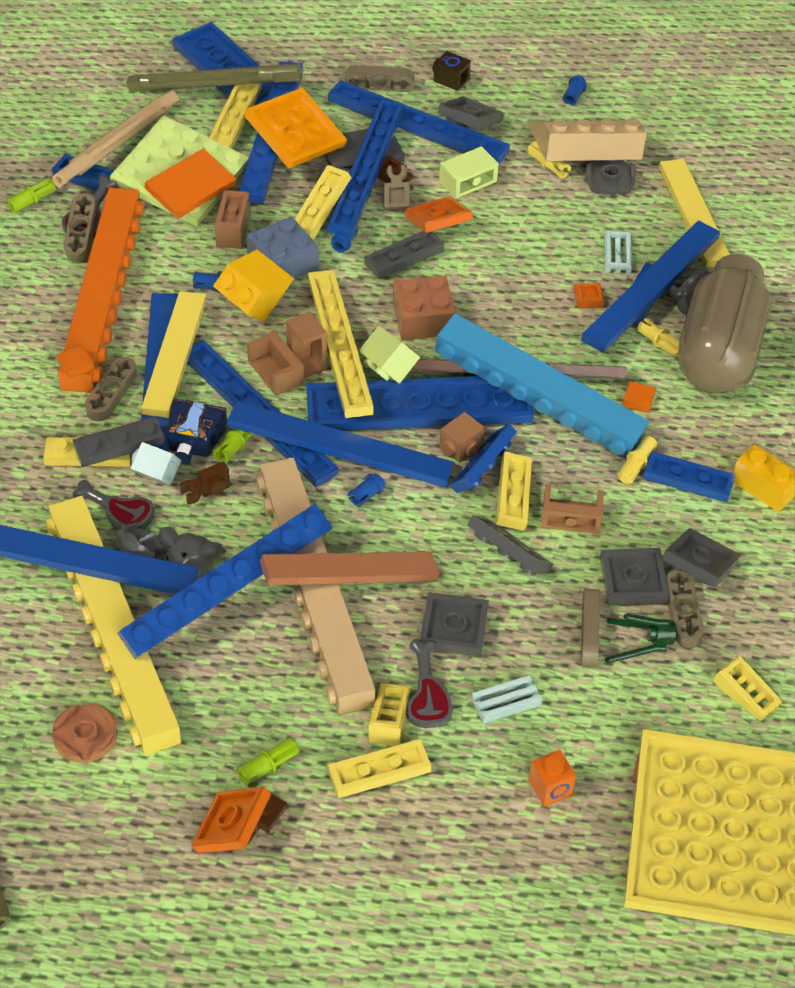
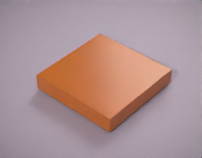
M451 196L405 209V217L425 233L473 220L472 211Z
M265 786L217 792L191 847L198 853L245 849L272 793Z

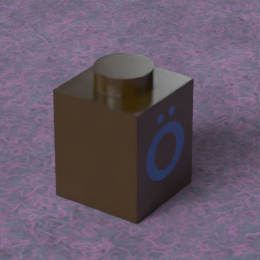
M445 51L433 63V81L459 91L470 79L471 60Z

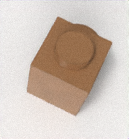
M463 412L440 429L439 447L446 456H451L460 463L468 456H474L484 444L485 427L466 412Z

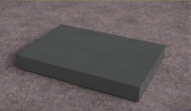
M368 129L342 133L346 137L347 142L344 147L324 154L328 165L352 169ZM394 135L385 157L389 155L399 162H404L405 155Z

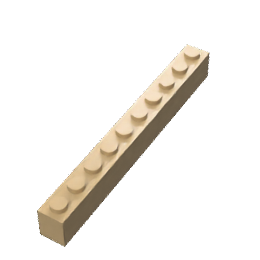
M294 457L260 464V477H256L259 494H265L266 498L263 499L264 509L267 516L272 515L273 520L270 521L273 531L311 505ZM322 536L295 554L327 553ZM295 585L296 589H293L296 606H302L304 611L301 613L304 630H310L312 635L309 637L312 654H318L320 661L317 662L321 680L327 679L329 685L326 686L329 705L335 704L338 715L374 707L375 687L339 585Z

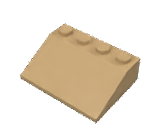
M635 119L529 121L528 125L546 161L642 160L647 134L641 122Z

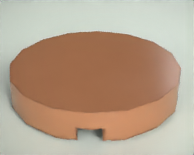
M88 703V706L80 707L78 704L63 711L54 722L52 736L56 750L64 758L73 762L87 763L98 760L110 752L116 743L118 731L114 716L106 708Z

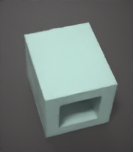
M142 442L140 448L136 449L132 456V466L130 469L141 476L170 486L181 460L173 453Z

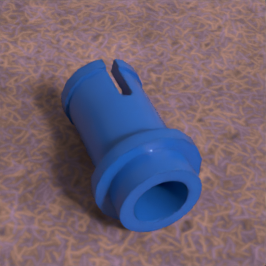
M579 75L570 78L568 82L569 87L563 95V101L566 104L575 105L581 93L587 88L585 78Z
M356 228L353 237L340 233L335 234L331 239L332 248L338 253L348 251L351 247V241L358 233V228Z
M195 271L193 282L196 283H193V288L214 289L219 292L213 285L222 272L218 271L217 274Z
M377 473L373 475L368 474L365 477V481L348 492V496H351L349 497L350 501L357 507H360L376 493L378 495L381 494L385 487V482Z

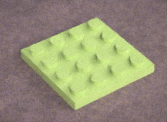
M163 115L110 175V180L116 181L120 188L138 189L140 199L170 213L144 188L147 180L203 148L235 178H238L247 167L249 157ZM223 193L180 219L198 226L221 199Z

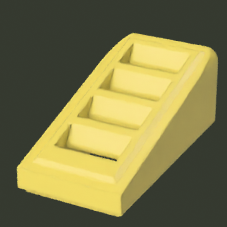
M740 655L719 671L712 679L723 692L759 721H762L783 703ZM734 674L739 677L737 680L732 677ZM744 682L749 685L746 689H743L741 686ZM754 690L759 693L754 698L749 695ZM765 698L769 702L761 708L757 703Z
M380 683L369 722V742L390 746L400 745L411 687ZM385 697L397 698V699H401V701L387 700V699H384V698H385Z

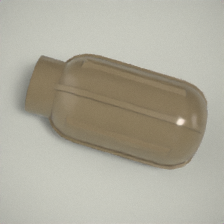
M730 254L722 257L716 263L714 271L702 277L694 288L679 340L677 361L685 377L695 386V390L699 392L725 393L744 387L751 381L755 373L772 296L763 285L765 280L764 269L752 257L743 254Z

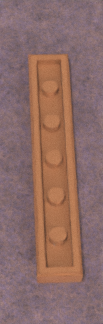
M432 552L263 554L260 560L267 585L437 581L440 575Z

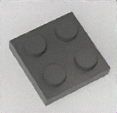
M465 96L440 103L438 113L446 116V120L463 123L466 125V128L472 131H480L483 128L492 127V125L502 122L504 112Z
M689 528L665 550L662 560L671 564L676 570L684 571L696 577L701 583L716 587L738 565L742 555Z
M660 548L601 550L600 561L608 605L668 603L669 590Z
M428 592L420 641L427 642L432 640L436 642L437 645L433 649L435 651L481 657L489 600Z

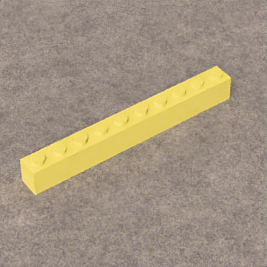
M83 496L48 506L50 518L46 519V524L50 536L56 535L59 538L104 547ZM65 571L67 579H74L75 581L72 589L76 601H83L84 607H81V612L85 624H92L94 630L90 631L95 648L101 647L103 651L100 654L103 669L105 672L111 671L113 676L109 678L114 696L120 695L123 701L119 703L124 721L130 720L133 726L129 728V732L134 746L140 745L144 756L181 744L178 722L148 651L134 659L117 634L121 629L135 621L119 582Z

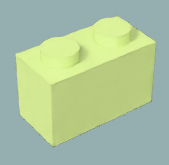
M482 146L441 162L439 182L455 199L497 182L498 162Z
M381 326L375 329L359 349V352L366 357L363 361L386 381L391 377L398 383L403 380L420 358Z

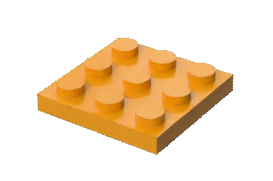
M304 88L247 108L244 114L245 118L288 169L344 147L347 142L346 137Z

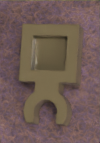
M401 165V173L394 175L392 166H388L387 174L391 183H384L385 210H405L411 207V185L409 182H403L407 177V169L405 165Z

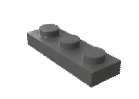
M422 231L364 256V264L378 279H381L444 251V242L433 231L428 233Z
M156 416L73 439V446L81 466L86 467L134 453L136 449L140 448L142 442L154 447L165 444V438Z
M473 515L467 526L476 531L474 535L485 543L489 544L491 542L498 547L497 552L508 559H516L521 563L519 567L526 573L533 576L535 574L549 573L553 563L487 517Z

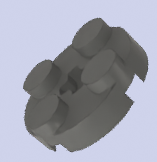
M596 160L592 163L589 161L586 166L585 179L590 186V190L594 193L626 195L635 183V166L632 163L630 165L625 163L624 160Z

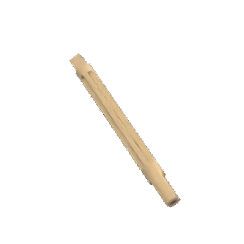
M172 89L165 95L158 96L71 159L66 167L52 177L53 183L60 188L76 175L85 173L169 111L171 106L180 99Z

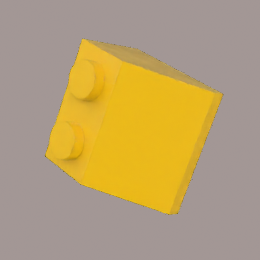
M256 249L227 264L213 287L246 314L264 322L294 277Z
M754 444L737 459L734 474H736L734 484L779 512L795 497V466L766 447Z

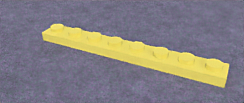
M334 270L309 272L308 283L319 323L326 331L327 353L345 418L373 415L372 399Z

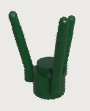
M624 614V619L608 618V624L647 629V640L653 641L654 645L606 657L605 662L621 661L655 651L666 652V645H673L675 643L676 626L674 620L655 619L632 614Z

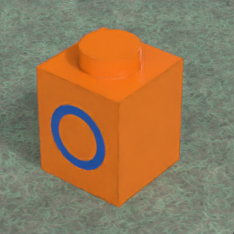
M560 749L531 761L528 782L544 807L573 795L576 773Z

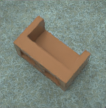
M224 190L215 221L217 247L242 249L251 216L250 192Z
M310 311L287 320V345L303 363L304 379L327 370V335L325 329Z
M276 331L247 344L249 364L275 396L304 383L303 363Z
M545 484L541 528L593 534L600 533L604 498L603 490H598L596 504L550 499L551 485Z

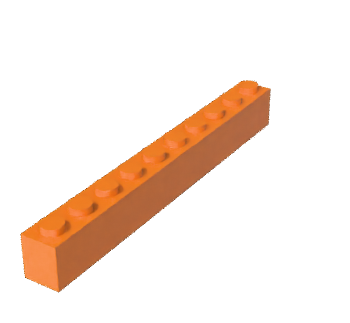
M108 188L64 351L82 345L94 362L95 369L68 379L61 366H59L58 376L61 391L91 393L96 387V383L102 378L101 364L107 361L106 344L112 341L111 324H116V305H121V287L126 286L127 274L125 269H130V251L135 250L136 237L134 234L139 233V216L144 215V200H140L138 189Z

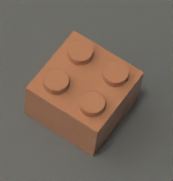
M447 276L394 280L393 305L401 340L437 337L450 318L456 313Z

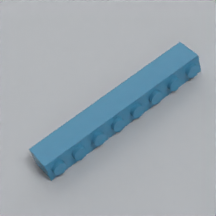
M454 313L437 336L434 351L442 358L460 365L467 372L474 373L485 379L492 386L499 387L510 393L515 399L526 402L535 407L540 413L551 416L560 421L565 427L576 430L585 435L587 439L601 444L616 455L627 458V454L630 451H634L645 434L650 422L649 420Z

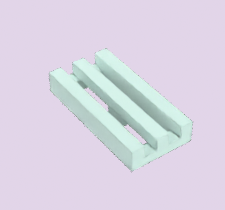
M605 231V272H610V269L615 270V273L626 270V273L631 274V232ZM610 238H615V262H611ZM620 238H625V263H621Z
M530 675L474 692L471 697L483 724L542 706L543 700L537 694L536 686L532 685ZM529 695H530V697H531V698H527V699H524V700H521V701H518V702H515V703H512V704H508V703H511V702L514 701V700H517V699H520V698H523V697H526V696H529ZM498 705H505L493 710L485 711V709L492 708Z

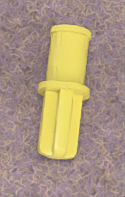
M537 141L529 144L528 153L541 162L543 168L550 169L561 179L569 174L564 170H571V166L564 161H546Z
M645 318L644 322L641 321L637 327L639 334L652 341L654 347H661L673 357H678L679 340L671 336L668 329H662L649 318Z
M643 436L634 451H630L627 454V461L617 475L623 484L628 485L632 483L639 472L646 468L652 451H655L658 447V443L653 437Z

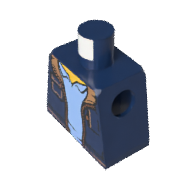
M174 398L168 427L169 449L176 451L175 456L181 460L180 463L184 464L189 463L193 455L208 457L227 429L226 408Z

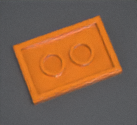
M203 148L147 180L144 188L173 216L179 219L220 195L224 190L235 186L237 178Z

